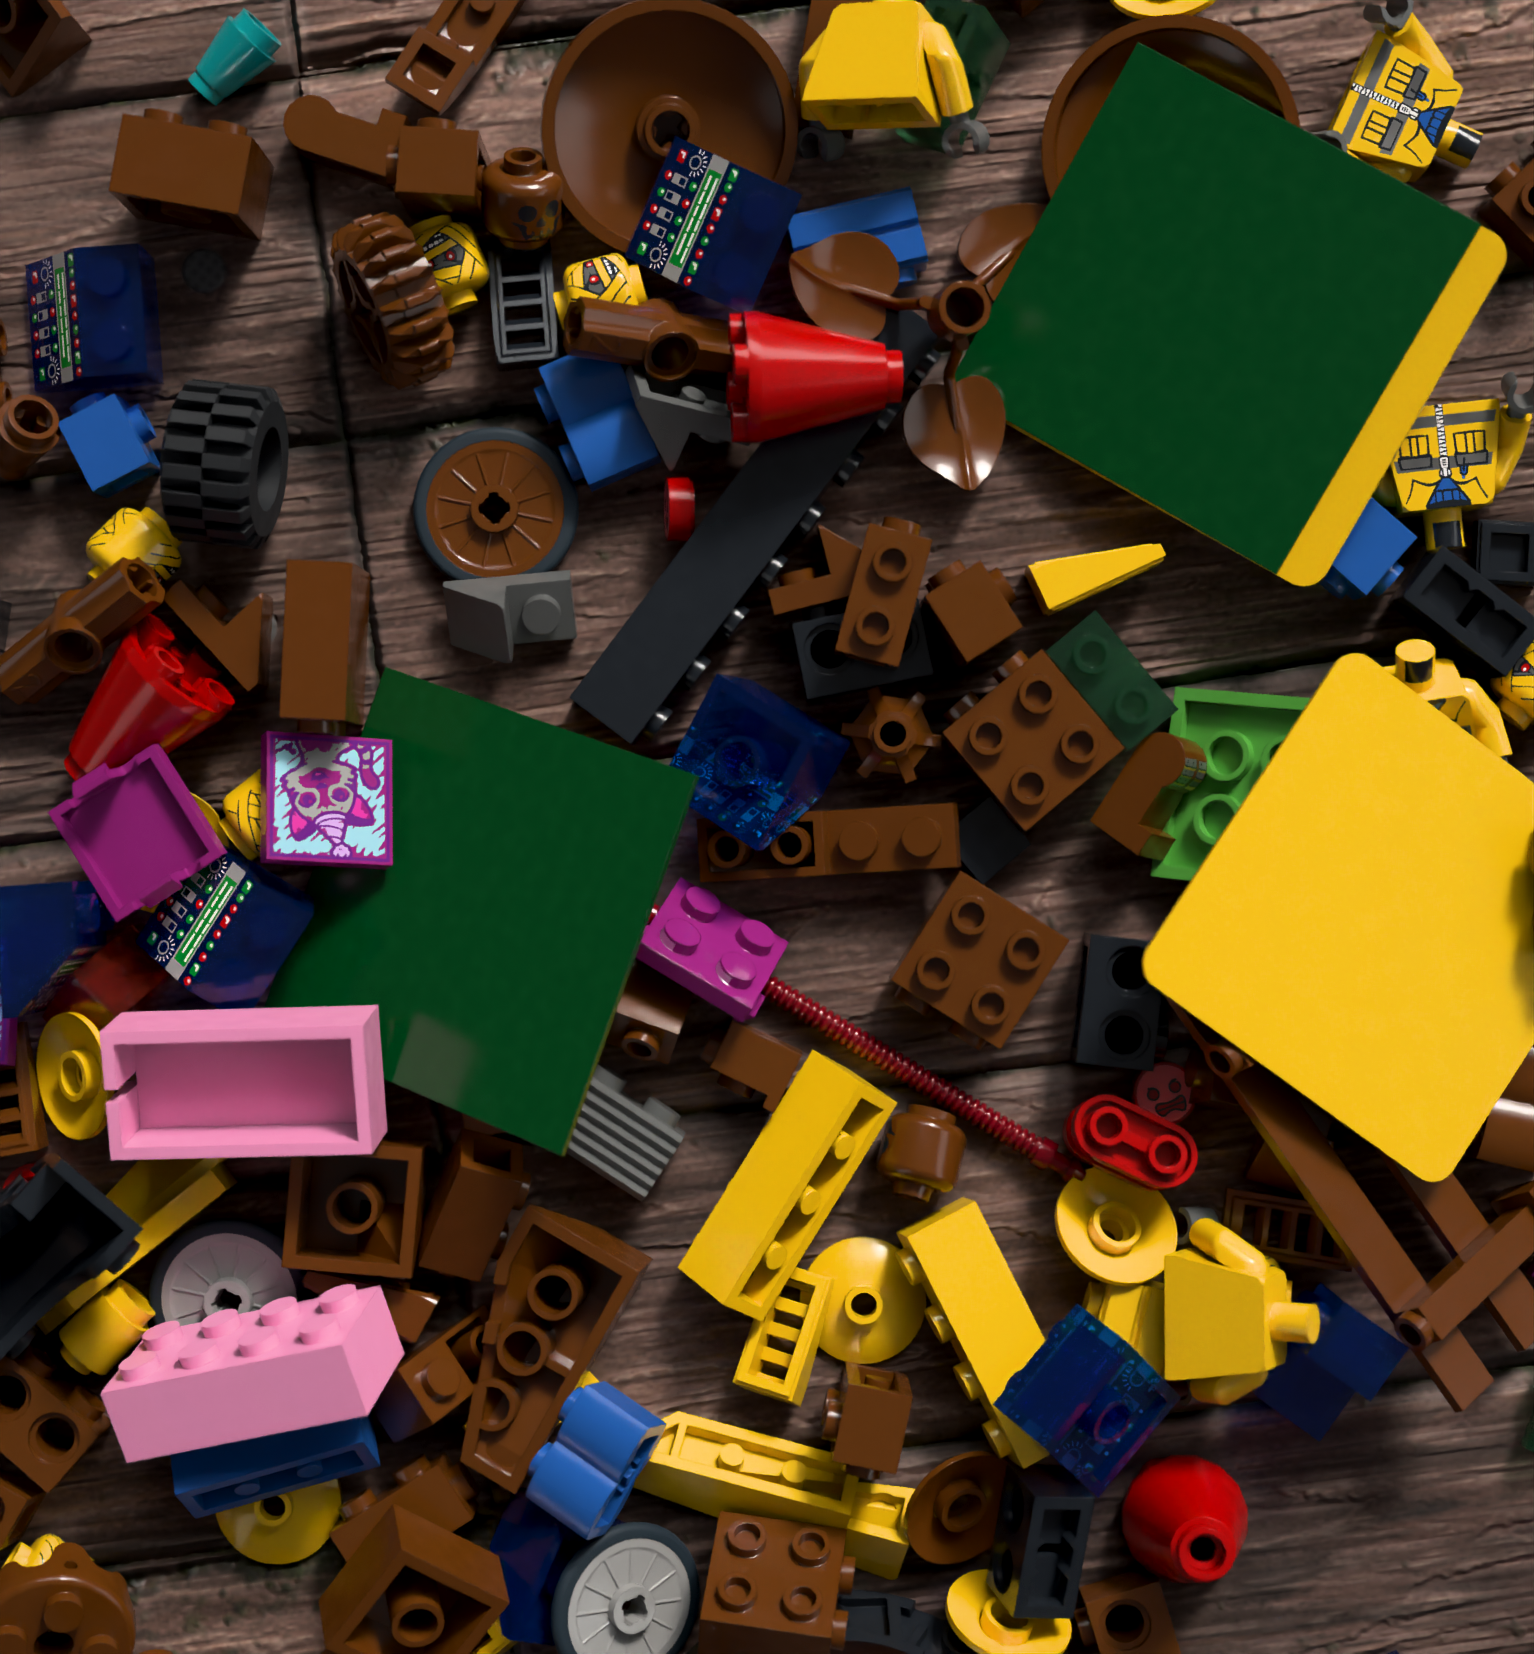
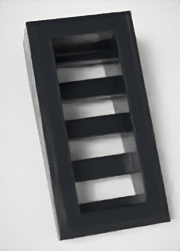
M549 238L548 242L541 247L528 250L506 247L500 242L487 243L493 339L498 370L502 372L539 368L562 358L558 313L553 293L556 290L551 239ZM539 258V269L503 273V260ZM539 282L541 284V293L505 296V286ZM542 307L543 317L508 320L507 310ZM544 331V342L510 345L509 334Z

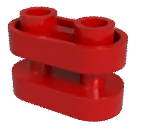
M1098 1095L1078 1104L1068 1113L1063 1124L1064 1143L1075 1158L1144 1191L1154 1192L1178 1186L1190 1178L1197 1165L1198 1151L1195 1141L1184 1128L1114 1095Z

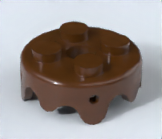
M72 1542L61 1543L55 1547L51 1557L43 1564L25 1567L16 1561H12L0 1570V1654H133L136 1640V1616L127 1583L119 1572H109L97 1566L82 1546ZM51 1630L67 1633L71 1636L66 1642L55 1646L44 1645L37 1640L41 1634Z

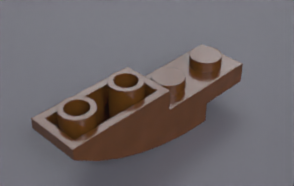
M957 803L810 811L802 814L796 821L784 813H779L777 816L776 814H763L764 817L759 815L749 825L741 821L744 816H731L729 821H724L722 817L697 819L700 883L961 867ZM748 815V816H750L751 818H755L757 815ZM776 817L780 820L781 824L777 828H769L766 825L767 819ZM776 819L768 821V825L771 827H776L779 824ZM737 823H743L745 825V828L742 830L736 829L735 825ZM761 828L769 835L761 839L754 832Z

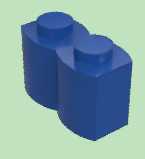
M567 355L539 367L545 384L533 389L548 424L559 419L562 422L570 442L559 446V450L573 482L585 477L593 492L661 463L655 443L635 406L628 380L620 363Z
M606 1381L588 1384L584 1389L578 1387L568 1396L558 1415V1419L563 1423L555 1443H546L534 1456L528 1468V1475L532 1479L525 1497L585 1540L604 1535L611 1527L626 1503L635 1479L655 1451L667 1424Z

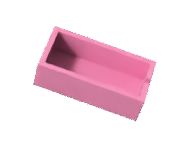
M378 1005L121 1012L99 1032L104 1090H118L106 1102L111 1160L373 1154L387 1132ZM136 1072V1081H127Z
M345 1284L324 1292L318 1298L297 1302L295 1297H283L267 1303L260 1310L238 1314L236 1309H225L209 1315L202 1322L180 1326L177 1321L158 1324L148 1329L142 1335V1341L132 1354L119 1364V1370L100 1394L127 1463L368 1416L405 1353L381 1285L356 1289V1286L353 1284Z

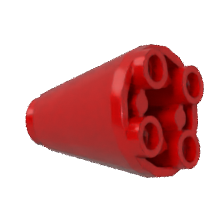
M758 311L728 314L729 353H732V371H727L726 405L727 411H731L730 427L732 442L760 443L883 410L886 403H901L904 379L901 350H886L884 343Z
M148 614L122 635L69 743L70 753L64 759V766L68 773L77 781L103 763H106L109 769L121 767L132 760L135 755L152 744L157 743L161 745L167 755L222 720L235 704L233 696L219 678L225 671L224 665L209 649L197 644L192 649L175 637L173 631L164 621L153 614Z
M1170 1455L1163 1459L1154 1458L1147 1461L1141 1467L1139 1474L1131 1481L1121 1504V1530L1132 1556L1149 1573L1172 1583H1210L1222 1578L1236 1561L1248 1534V1507L1237 1482L1219 1464L1198 1455Z

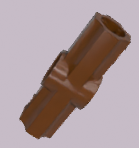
M579 296L577 301L569 303L563 320V346L570 356L644 367L653 379L661 382H674L688 374L726 380L727 371H732V353H729L727 320L681 313L680 309L672 301L664 298L650 299L638 306Z
M122 557L83 589L69 590L61 594L55 601L52 614L0 655V685L2 693L18 705L23 702L36 704L72 674H84L96 669L102 660L106 647L162 604L165 589L159 583L155 570L139 557L135 559Z

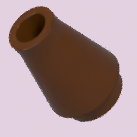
M21 395L1 406L0 476L8 480L22 478L34 463L58 443L61 435L59 417L55 408L45 399L35 395Z

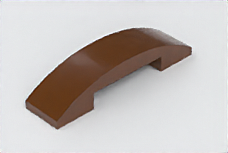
M443 0L426 28L424 29L421 26L417 28L385 77L386 83L441 116L487 60L525 0Z

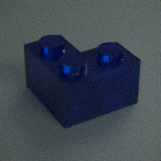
M1321 1282L1313 1293L1307 1289L1294 1301V1303L1317 1305L1320 1313V1330L1314 1344L1287 1342L1285 1363L1268 1370L1265 1383L1252 1391L1259 1399L1319 1442L1354 1393L1358 1392L1371 1401L1409 1349L1385 1328Z

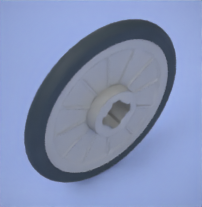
M222 1217L192 1225L178 1234L165 1247L152 1273L149 1288V1304L155 1311V1315L152 1317L155 1326L168 1321H177L180 1326L202 1322L209 1315L221 1310L236 1309L235 1306L227 1302L223 1303L221 1300L224 1288L228 1292L240 1296L242 1302L239 1304L238 1309H236L238 1314L260 1310L267 1303L283 1297H295L297 1302L313 1299V1291L304 1287V1283H302L307 1270L281 1268L284 1243L282 1236L267 1226L251 1220Z
M647 1522L618 1524L610 1527L604 1535L588 1540L566 1565L554 1592L551 1606V1631L558 1654H678L694 1627L700 1601L699 1575L695 1561L688 1548L674 1533L659 1525ZM631 1601L629 1608L622 1610L624 1602Z

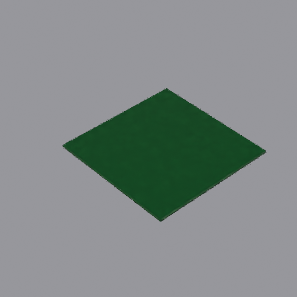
M1138 42L991 306L990 316L986 324L978 330L960 362L955 374V380L958 382L963 378L975 375L989 379L999 391L1003 400L1007 421L1277 574L1482 224Z
M385 667L360 737L392 740L393 866L388 869L314 866L264 1008L378 1005L383 1076L385 1080L556 1154L565 1156L700 776Z

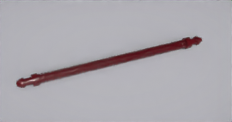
M656 903L653 906L650 918L648 920V926L650 925V923L652 922V920L654 919V917L656 916L661 907ZM770 975L761 992L762 995L766 996L765 999L769 997L770 1003L776 1002V1006L779 1008L783 1006L785 1012L790 1010V1015L792 1016L797 1014L798 1020L804 1019L805 1024L811 1023L813 1029L818 1027V1032L820 1033L825 1031L826 1037L831 1035L833 1041L839 1040L838 1043L841 1046L846 1044L845 1048L848 1050L852 1048L854 1054L859 1052L861 1058L866 1056V1061H874V1066L881 1065L880 1069L882 1071L887 1069L889 1075L894 1073V1078H901V1082L904 1084L908 1082L910 1088L915 1086L917 1092L922 1090V1095H929L930 1100L936 1099V1103L939 1105L943 1103L945 1109L950 1107V1112H957L958 1117L964 1116L963 1119L965 1121L971 1120L970 1123L973 1126L978 1124V1129L982 1130L985 1128L984 1132L986 1134L992 1133L991 1136L993 1138L999 1137L998 1140L1001 1143L1006 1141V1146L1010 1147L1013 1145L1012 1149L1014 1151L1019 1150L1021 1155L1026 1154L1029 1163L1041 1171L1048 1167L1060 1174V1178L1065 1182H1069L1073 1177L1080 1181L1084 1179L1087 1172L1080 1161L1074 1157L1070 1159L1058 1152L1059 1144L1046 1136L1035 1138L1036 1134L1033 1132L1029 1133L1027 1128L1022 1129L1020 1124L1014 1125L1015 1122L1012 1119L1007 1121L1008 1117L1005 1115L1000 1117L1001 1113L999 1111L994 1113L992 1107L987 1108L985 1103L980 1104V1100L977 1098L973 1100L971 1094L966 1096L964 1090L959 1092V1087L954 1086L952 1088L951 1082L945 1083V1079L942 1077L938 1079L936 1073L931 1075V1070L929 1069L924 1071L923 1065L917 1066V1062L914 1060L910 1062L908 1056L903 1058V1053L901 1052L896 1054L895 1048L889 1049L890 1046L888 1044L882 1045L883 1042L880 1039L875 1041V1036L871 1035L869 1037L867 1031L862 1033L860 1027L854 1028L855 1025L853 1023L847 1024L848 1020L845 1018L840 1020L841 1016L839 1014L834 1016L832 1010L827 1012V1007H819V1002L812 1003L813 999L811 997L806 999L804 993L799 995V990H792L791 985L785 986L784 981L778 982V977L774 976L771 978Z

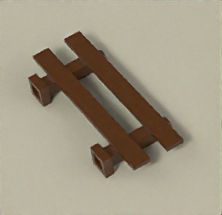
M1164 995L1204 1052L1208 1066L1223 1079L1394 1324V1330L1398 1338L1412 1350L1454 1412L1464 1411L1494 1381L1457 1327L1466 1316L1483 1302L1517 1352L1526 1350L1534 1342V1289L1519 1269V1266L1534 1253V1180L1506 1188L1490 1202V1205L1499 1217L1489 1225L1453 1173L1441 1181L1428 1182L1419 1179L1375 1147L1453 1259L1432 1280L1426 1283L1289 1085Z

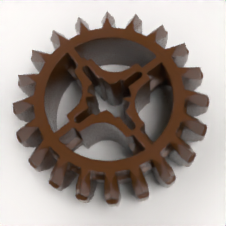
M385 211L373 216L367 214L351 220V223L339 228L338 232L333 233L330 256L334 263L332 272L338 283L337 292L342 298L345 307L344 313L349 317L353 327V334L357 335L362 351L370 358L373 369L380 373L385 382L397 389L411 385L413 387L419 386L437 378L438 374L450 369L455 350L452 341L454 331L448 320L450 311L444 304L441 294L442 288L437 284L433 274V267L429 265L424 256L423 246L415 242L412 230L405 226L403 221L396 215H390Z

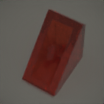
M131 925L69 976L42 1018L48 1022L55 1015L76 1012L87 1017L100 1032L121 1012H137L172 976L165 970L170 961L164 955L159 954L158 949L150 945L147 939Z

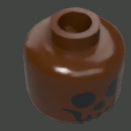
M528 147L512 148L504 153V157L494 160L484 169L481 191L482 221L486 229L506 247L521 250L535 249L546 244L549 238L562 229L565 218V204L561 199L563 181L559 175L548 171L540 151Z
M909 1104L905 1113H897L887 1120L876 1161V1169L884 1179L894 1183L893 1195L913 1202L929 1203L931 1193H947L955 1188L967 1145L965 1134L959 1127L955 1126L956 1116L936 1108Z

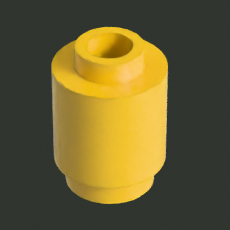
M118 1279L111 1287L106 1286L94 1295L59 1331L60 1339L64 1344L60 1348V1353L72 1368L83 1375H88L91 1371L99 1375H106L149 1329L148 1322L155 1315V1311L150 1306L148 1299L130 1283Z

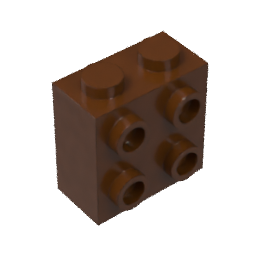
M1020 649L992 673V676L999 683L994 689L980 700L970 691L942 715L950 725L939 734L942 735V739L1021 832L1027 831L1125 749L1042 649L1031 658H1028Z
M956 870L889 975L892 981L900 985L894 997L924 1016L928 1015L932 1007L938 1009L954 1020L948 1031L981 1051L986 1041L1001 1049L1070 940L961 870Z
M720 1511L700 1614L698 1654H830L831 1650L844 1651L849 1611L838 1610L837 1605L839 1595L852 1596L856 1557L844 1555L847 1529Z

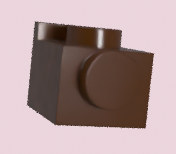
M732 1019L727 1030L717 1025L715 1026L699 1060L710 1064V1068L721 1072L717 1083L749 1099L752 1098L755 1090L766 1094L762 1107L774 1113L802 1056V1050L745 1022H737Z

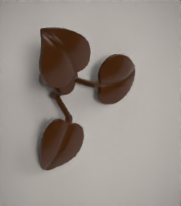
M1009 204L990 209L975 217L962 232L956 250L961 266L976 278L973 281L962 280L954 282L937 292L933 297L923 295L920 298L891 297L890 295L896 289L900 277L897 260L884 242L867 233L843 232L834 234L810 247L794 252L788 260V274L794 296L800 308L815 326L872 340L884 328L886 308L895 311L922 310L926 312L927 322L931 330L938 337L952 342V349L943 371L944 385L927 384L916 390L905 406L901 425L905 444L917 461L963 491L975 490L992 470L1002 446L1006 416L999 391L989 379L975 375L956 382L955 374L963 351L969 346L967 336L980 330L986 324L991 311L990 300L994 303L1047 207L1045 204Z

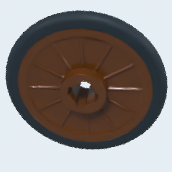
M487 427L472 430L457 436L442 446L423 469L417 482L413 500V520L419 543L432 564L452 581L551 572L568 552L575 537L579 518L578 494L575 483L559 455L535 436L505 427ZM499 496L502 501L510 506V511L506 512L504 517L500 519V523L493 524L482 514V508H486L487 504L492 501V497Z

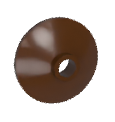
M972 1451L954 1456L928 1473L910 1497L904 1516L906 1539L913 1550L921 1558L931 1563L954 1564L969 1560L991 1547L994 1540L1006 1467L1009 1463L1004 1458L999 1459L995 1453Z

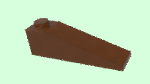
M532 1204L527 1207L497 1261L493 1284H495L489 1320L485 1324L482 1340L484 1348L477 1384L473 1388L460 1462L514 1494L519 1491L528 1475L531 1461L547 1443L559 1423L558 1415L562 1405L568 1396L582 1384L626 1309L653 1258L598 1226Z

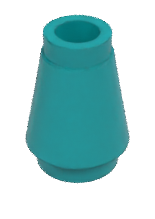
M243 8L235 18L227 16L196 66V70L188 80L208 101L217 106L224 97L227 98L275 63L276 60L272 55L282 44L262 22Z

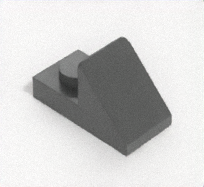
M627 366L625 373L635 406L669 471L674 469L690 432L696 433L702 439L712 443L732 442L730 427L731 411H727L725 385L690 376H685L674 382H661L653 379L644 367ZM733 442V443H737V444H741V445H745V446H749V445H750V443Z
M570 570L443 582L450 641L453 646L502 663H512L514 644L577 638V620Z

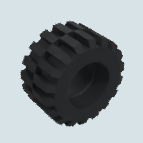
M193 379L192 381H187L182 390L179 391L167 419L160 457L162 507L170 533L178 541L259 549L267 541L282 507L289 457L286 417L280 397H278L277 392L273 388Z

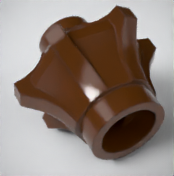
M878 686L867 690L870 702L854 723H842L841 735L852 738L862 761L857 773L865 779L872 771L901 774L905 784L916 780L914 767L930 747H941L942 735L932 734L921 708L927 698L919 692L911 699L882 696ZM893 722L894 726L900 724L903 727L905 737L900 741L901 744L899 746L890 747L882 742L880 731L884 724Z

